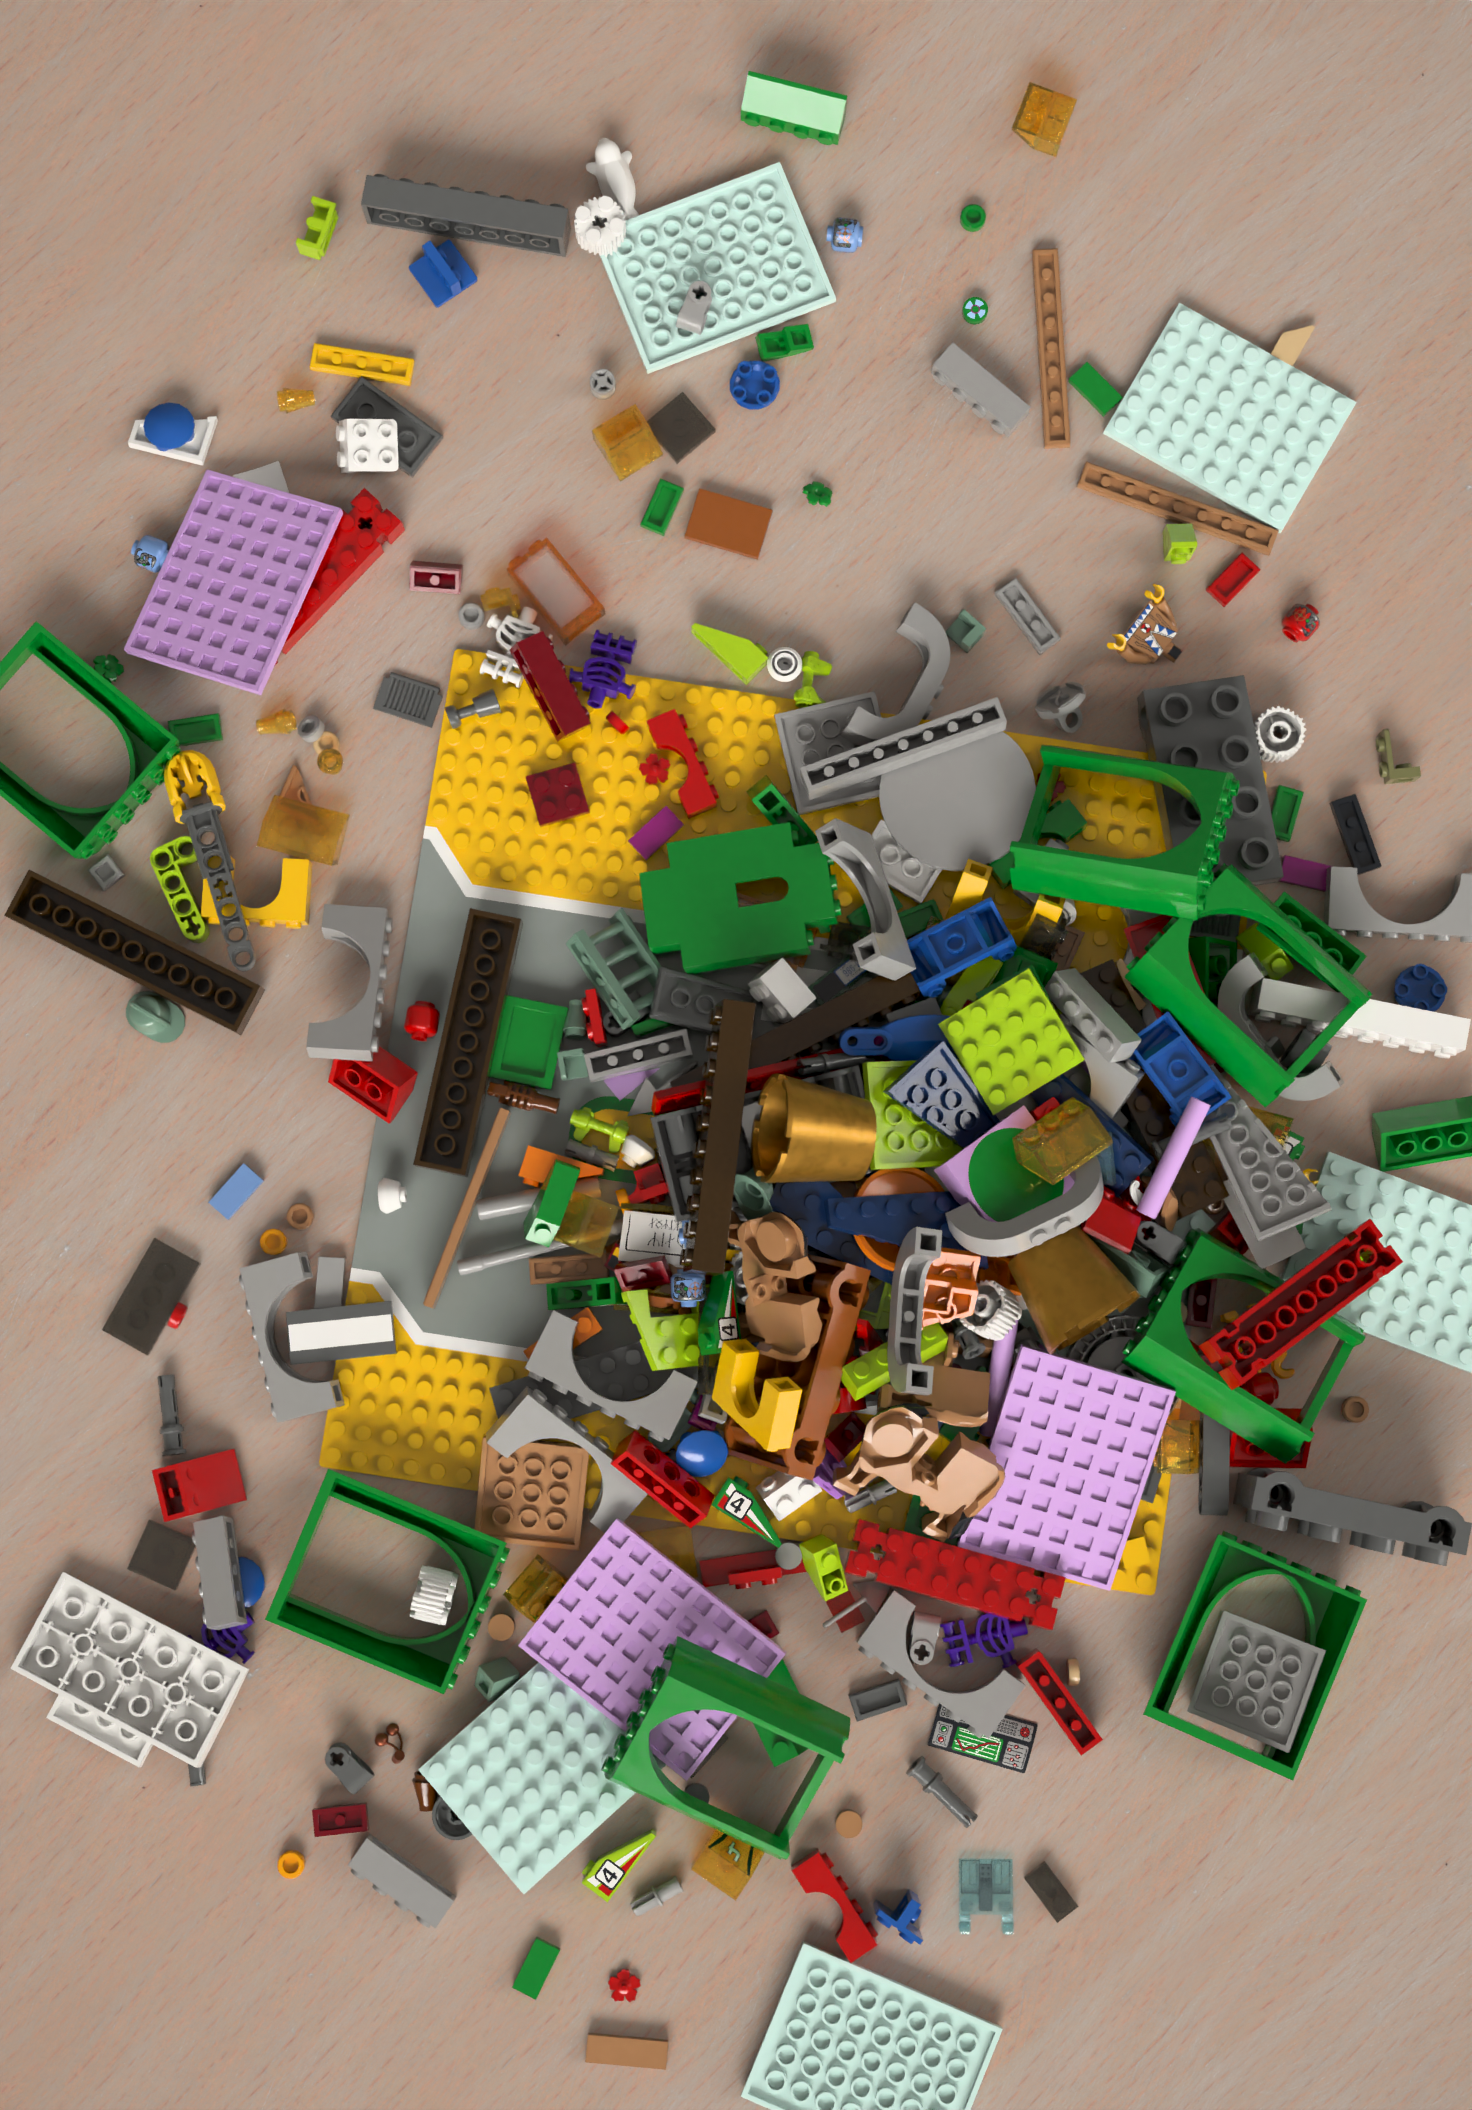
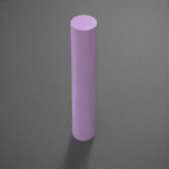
M1190 1097L1138 1204L1137 1211L1156 1219L1211 1105L1195 1097Z
M1019 1319L1015 1321L1016 1325L1012 1326V1330L1009 1329V1333H1006L1002 1340H994L989 1367L987 1422L980 1426L979 1430L980 1434L987 1437L992 1436L1009 1384Z

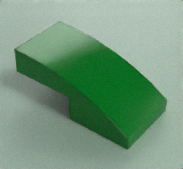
M808 324L787 326L782 331L761 333L755 337L762 362L797 355L814 348Z

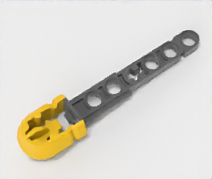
M194 750L181 751L173 756L171 761L168 760L164 770L165 786L170 804L174 806L173 814L175 821L187 824L202 878L208 881L222 933L229 945L227 950L230 960L236 969L248 971L255 965L256 956L252 943L249 940V932L231 871L234 870L218 816L225 810L226 805L223 796L220 795L221 788L215 768L204 754ZM200 775L208 786L206 791L212 802L194 805L193 808L187 809L181 794H188L190 799L202 796L201 790L204 787V783L198 782L197 776ZM177 778H179L180 781H184L185 787L181 786ZM206 832H212L215 834L214 841L208 845L201 842L202 835ZM213 856H219L222 858L221 865L218 868H210L208 866L209 859ZM222 880L225 884H228L225 886L228 897L223 898L219 888H216L219 886V881ZM226 904H234L236 906V911L232 916L227 917L222 914V909ZM234 928H241L243 930L242 938L237 941L231 940L229 938L230 931ZM241 952H248L250 954V960L245 965H240L236 962V957Z

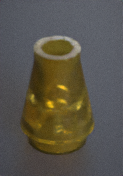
M283 388L282 391H277L279 412L286 411L287 414L315 405L313 390Z
M282 709L265 718L256 720L257 731L260 735L291 734V731L297 728L296 718L292 710L286 711V709Z
M329 748L323 750L318 755L317 765L322 772L336 775L342 769L343 758L339 751ZM332 762H336L333 767H329Z

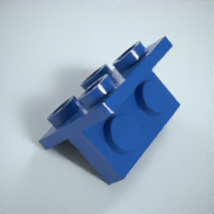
M451 240L445 241L436 248L431 241H428L422 245L424 256L409 266L410 272L436 308L442 306L478 280Z
M908 1889L894 1911L877 1899L875 1900L873 1906L875 1914L878 1916L876 1919L888 1928L892 1925L896 1927L900 1932L899 1936L910 1944H913L914 1941L918 1944L923 1942L920 1930L912 1925L922 1911L919 1909L921 1904L917 1894Z

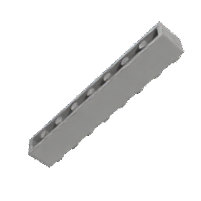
M996 697L801 767V779L809 800L1004 731L1006 730L1007 720L999 699Z

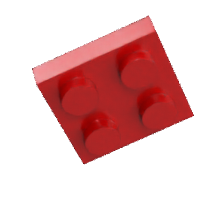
M595 988L585 990L586 997L581 999L584 1013L586 1016H590L591 1023L586 1024L588 1038L591 1042L594 1041L597 1047L608 1046L606 1031L603 1026L599 994Z

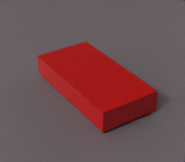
M1241 553L1208 586L1206 591L1225 607L1261 569L1244 553Z

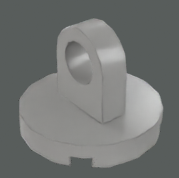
M1078 682L1065 683L1067 687L1060 688L1058 685L1044 692L1038 698L1035 710L1042 719H1054L1060 730L1073 733L1082 724L1083 717L1079 705L1084 701L1086 695L1081 684ZM1069 713H1072V722L1067 726L1065 722L1066 717Z

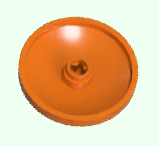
M882 1169L869 1176L859 1186L854 1197L944 1192L945 1190L933 1177L920 1169ZM854 1235L859 1247L870 1260L887 1270L894 1271L900 1249L898 1245L888 1242L882 1243L875 1241L874 1238L863 1235Z

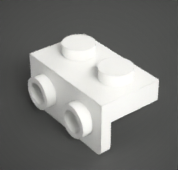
M780 1471L765 1478L756 1487L778 1521L822 1491L820 1486L812 1480Z

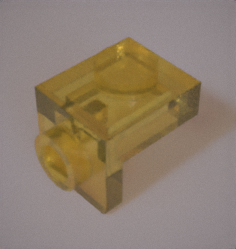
M498 587L486 590L485 594L480 595L485 611L510 605L512 616L514 618L518 617L516 610L521 609L517 594L512 595L510 587L501 590Z

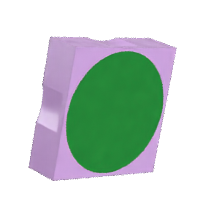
M1024 1105L1002 1119L980 1138L960 1150L934 1170L961 1206L970 1202L980 1217L992 1222H1004L1020 1216L1065 1194L1075 1183L1068 1173L1066 1162Z

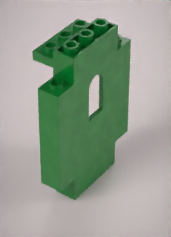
M790 822L667 843L670 868L639 873L649 949L653 955L681 950L683 969L687 974L811 954L810 946L814 945L812 930L807 929L818 927L820 934L831 932L830 925L838 924L837 916L842 915L840 900H835L834 890H838L836 874L831 875L830 865H834V860L822 853L819 843L797 846L800 845L798 830H793ZM773 877H780L788 883V893L782 900L739 907L736 884Z

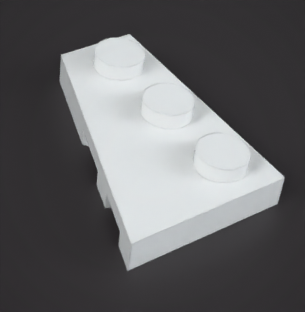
M217 416L194 420L195 435L193 440L179 448L163 452L159 451L145 436L143 427L145 420H135L128 440L129 447L202 466L204 465L218 422Z

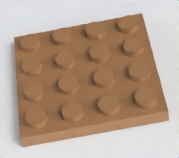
M484 1434L475 1530L506 1543L579 1551L589 1453L577 1444L536 1440L520 1447L506 1458L486 1443V1434Z

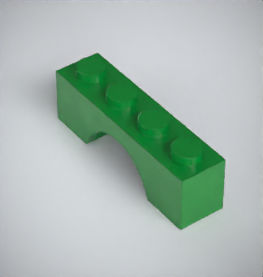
M1069 799L1063 803L1059 800L1049 807V813L1046 814L1039 839H1059L1066 844L1086 829L1087 821ZM1009 852L999 860L987 864V866L993 867L991 875L1002 889L1011 884L1010 866L1014 861L1012 852Z

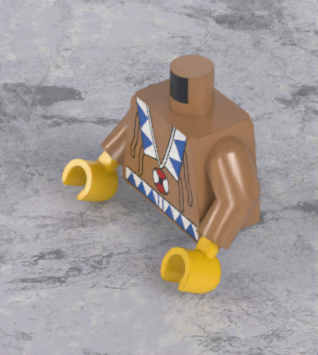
M1152 584L1155 588L1154 595L1151 591H1145V596L1153 601L1152 603L1150 601L1147 603L1124 635L1112 634L1116 639V644L1107 643L1109 649L1117 650V653L1128 663L1154 664L1161 654L1174 663L1183 652L1182 649L1171 642L1178 632L1176 628L1177 623L1170 606L1163 597L1164 589L1160 585Z

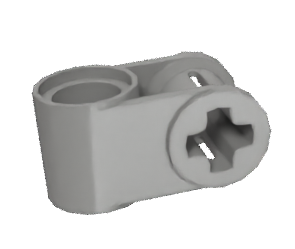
M696 281L690 285L684 304L679 311L676 327L699 335L702 334L712 303L711 289L706 282ZM700 293H704V296H701L700 299H696V296H699Z
M914 1611L908 1655L913 1662L925 1665L932 1660L939 1634L941 1616ZM920 1645H924V1649L928 1651L927 1656H922L921 1660H918V1655L914 1654V1650L919 1649Z

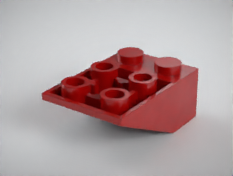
M235 1449L152 1470L164 1522L247 1500Z

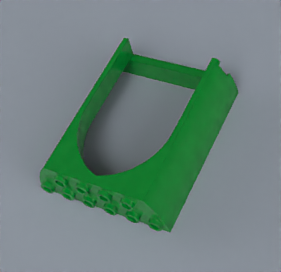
M36 621L1 660L0 690L33 654L103 712L117 726L126 743L129 754V782L124 794L113 803L94 808H74L45 798L0 761V796L74 858H84L86 860L98 853L106 843H112L118 835L117 830L123 824L126 825L133 819L136 808L140 804L144 805L152 796L151 791L156 785L160 786L165 782L164 770L168 760L171 761L173 756L180 753L181 749L179 748L178 739Z
M1041 745L1040 753L1044 765L1020 842L1011 841L1010 852L1014 856L1013 864L1010 866L1013 890L1198 920L1200 911H1204L1206 908L1207 887L1211 888L1213 883V865H1217L1219 862L1220 841L1224 842L1227 827L1225 822L1227 818L1230 819L1232 816L1233 803L1231 801L1233 796H1237L1240 782L1235 779L1233 773L1059 746ZM1061 767L1146 779L1164 784L1183 795L1193 805L1202 822L1197 830L1181 844L1166 852L1145 858H1115L1037 845Z
M1224 863L1214 874L1217 879L1213 877L1211 888L1207 887L1206 908L1204 911H1200L1198 919L1215 914H1234L1264 924L1285 940L1350 1001L1289 1067L1284 1070L1206 997L1198 985L1192 972L1188 952L1189 934L1192 923L1195 920L1173 916L1162 928L1165 934L1163 935L1159 931L1145 946L1144 950L1147 953L1141 959L1136 956L1127 965L1126 968L1129 972L1125 975V978L1163 1014L1169 1012L1182 1031L1260 1104L1266 1107L1286 1087L1288 1088L1295 1081L1294 1078L1360 1007L1370 1000L1372 993L1232 864L1227 866Z
M1191 1228L1184 1238L1187 1244L1173 1264L1172 1271L1166 1274L1159 1285L1162 1287L1158 1295L1155 1294L1149 1301L1147 1316L1145 1318L1141 1317L1135 1326L1136 1336L1133 1340L1129 1339L1124 1346L1122 1353L1125 1355L1121 1362L1152 1382L1174 1389L1176 1397L1286 1464L1299 1454L1303 1442H1310L1315 1433L1310 1431L1353 1347L1363 1343L1366 1335L1362 1333L1364 1330L1337 1313L1320 1325V1327L1337 1336L1339 1340L1296 1421L1241 1387L1231 1390L1220 1374L1208 1366L1198 1355L1186 1334L1181 1314L1182 1291L1189 1285L1199 1281L1223 1278L1245 1282L1268 1294L1282 1284L1284 1280L1265 1268L1262 1269L1252 1260L1200 1228L1195 1230Z
M328 1469L265 1620L444 1694L447 1688L453 1690L458 1678V1674H455L459 1664L463 1665L469 1655L471 1647L467 1645L469 1639H474L478 1633L482 1622L477 1619L480 1613L484 1614L490 1604L492 1597L488 1596L489 1590L497 1586L502 1574L501 1571H498L501 1563H505L510 1549L506 1547L507 1543ZM330 1498H336L418 1532L440 1545L457 1564L465 1581L468 1595V1612L456 1624L441 1632L422 1637H402L377 1630L291 1594Z
M1223 1531L1221 1535L1217 1534L1143 1715L1293 1781L1367 1599L1360 1597L1362 1591L1348 1585H1346L1345 1589L1335 1586L1337 1580L1318 1572H1316L1315 1576L1310 1575L1312 1569L1293 1561L1291 1565L1285 1564L1287 1558L1268 1550L1265 1555L1261 1553L1262 1547L1245 1540L1240 1544L1236 1542L1237 1536ZM1279 1574L1286 1579L1296 1593L1302 1607L1305 1620V1642L1326 1650L1290 1753L1268 1744L1265 1745L1263 1753H1259L1169 1713L1201 1632L1215 1605L1229 1590L1238 1584L1262 1575Z
M677 1636L673 1644L669 1643L663 1653L664 1661L661 1667L658 1665L655 1667L650 1678L652 1683L649 1689H643L638 1700L640 1705L637 1711L630 1713L626 1721L627 1729L624 1735L621 1733L618 1735L613 1747L615 1751L612 1757H606L601 1771L604 1772L605 1778L771 1856L780 1860L781 1858L786 1860L790 1855L789 1841L834 1761L841 1764L844 1759L845 1753L842 1752V1746L849 1738L850 1717ZM717 1710L735 1714L817 1752L818 1755L775 1832L770 1833L691 1796L673 1784L662 1772L653 1756L649 1741L650 1731L664 1720L683 1712Z

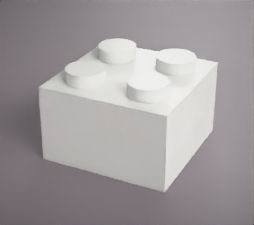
M783 958L770 963L747 983L751 988L749 992L758 1002L762 1001L768 1008L766 1012L775 1022L779 1021V1023L795 1018L816 999L815 995Z

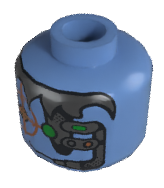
M837 217L833 222V226L828 225L826 241L831 242V247L834 251L854 253L857 247L862 245L863 226H860L857 219Z
M145 535L140 541L136 540L134 542L131 554L134 555V562L138 567L157 573L161 570L167 557L169 545L166 541L151 535Z
M677 1269V1273L671 1277L672 1299L681 1302V1307H696L697 1301H702L705 1298V1275L683 1272V1269Z

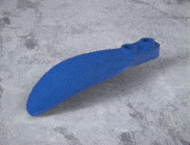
M915 1015L894 1020L882 1027H850L842 1031L839 1036V1046L848 1055H883L894 1061H917L936 1042L944 1041L954 1057L959 1059L938 1025L950 1016ZM855 1036L856 1042L849 1045L847 1043L848 1038ZM881 1036L882 1042L877 1045L874 1044V1038Z

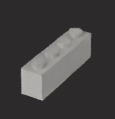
M953 342L933 364L931 373L934 380L941 386L946 385L950 388L957 400L968 403L972 407L971 409L974 414L979 418H986L997 433L1001 435L1004 433L1009 437L1028 416L1030 406Z
M1075 968L1054 972L1045 986L1050 1000L1108 1063L1129 1059L1142 1039Z
M683 1029L584 1054V1058L592 1083L693 1058L687 1030Z
M218 1516L193 1522L192 1539L197 1548L198 1556H196L195 1564L200 1572L201 1583H199V1593L204 1602V1609L202 1611L204 1623L208 1629L214 1630L247 1624L233 1518Z
M369 1834L348 1864L352 1868L351 1873L361 1880L366 1878L374 1884L372 1887L375 1891L383 1896H386V1894L390 1895L395 1899L394 1903L405 1912L408 1910L412 1911L417 1915V1921L428 1928L430 1925L434 1928L437 1927L457 1897L371 1834Z

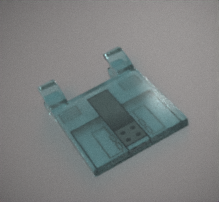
M959 1858V1932L961 1934H970L971 1932L970 1914L1002 1915V1933L1005 1935L1014 1933L1012 1859Z

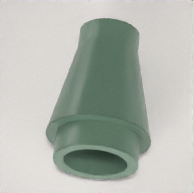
M570 1000L563 1028L565 1037L573 1040L585 1039L587 1033L586 1024L588 1022L583 1010L582 1000Z

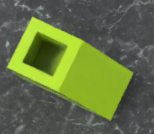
M1192 523L1166 524L1163 530L1164 561H1171V564H1184L1190 560L1197 548V539Z
M820 1534L799 1544L804 1567L824 1601L848 1591L835 1542Z

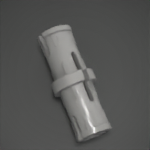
M573 1139L569 1140L564 1154L613 1172L620 1157L619 1155L602 1151L596 1145L591 1147Z

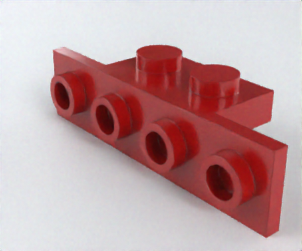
M777 1549L699 1561L704 1587L729 1584V1586L735 1585V1589H744L751 1587V1582L761 1581L762 1585L778 1583L777 1578H782L783 1575L807 1571L804 1567L803 1559L796 1568L791 1570L783 1569L778 1565L775 1558Z

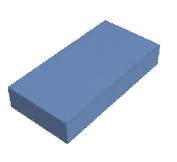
M243 1163L208 1203L227 1220H230L264 1180Z

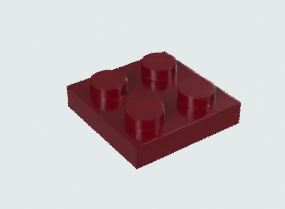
M575 762L526 776L540 827L590 813Z

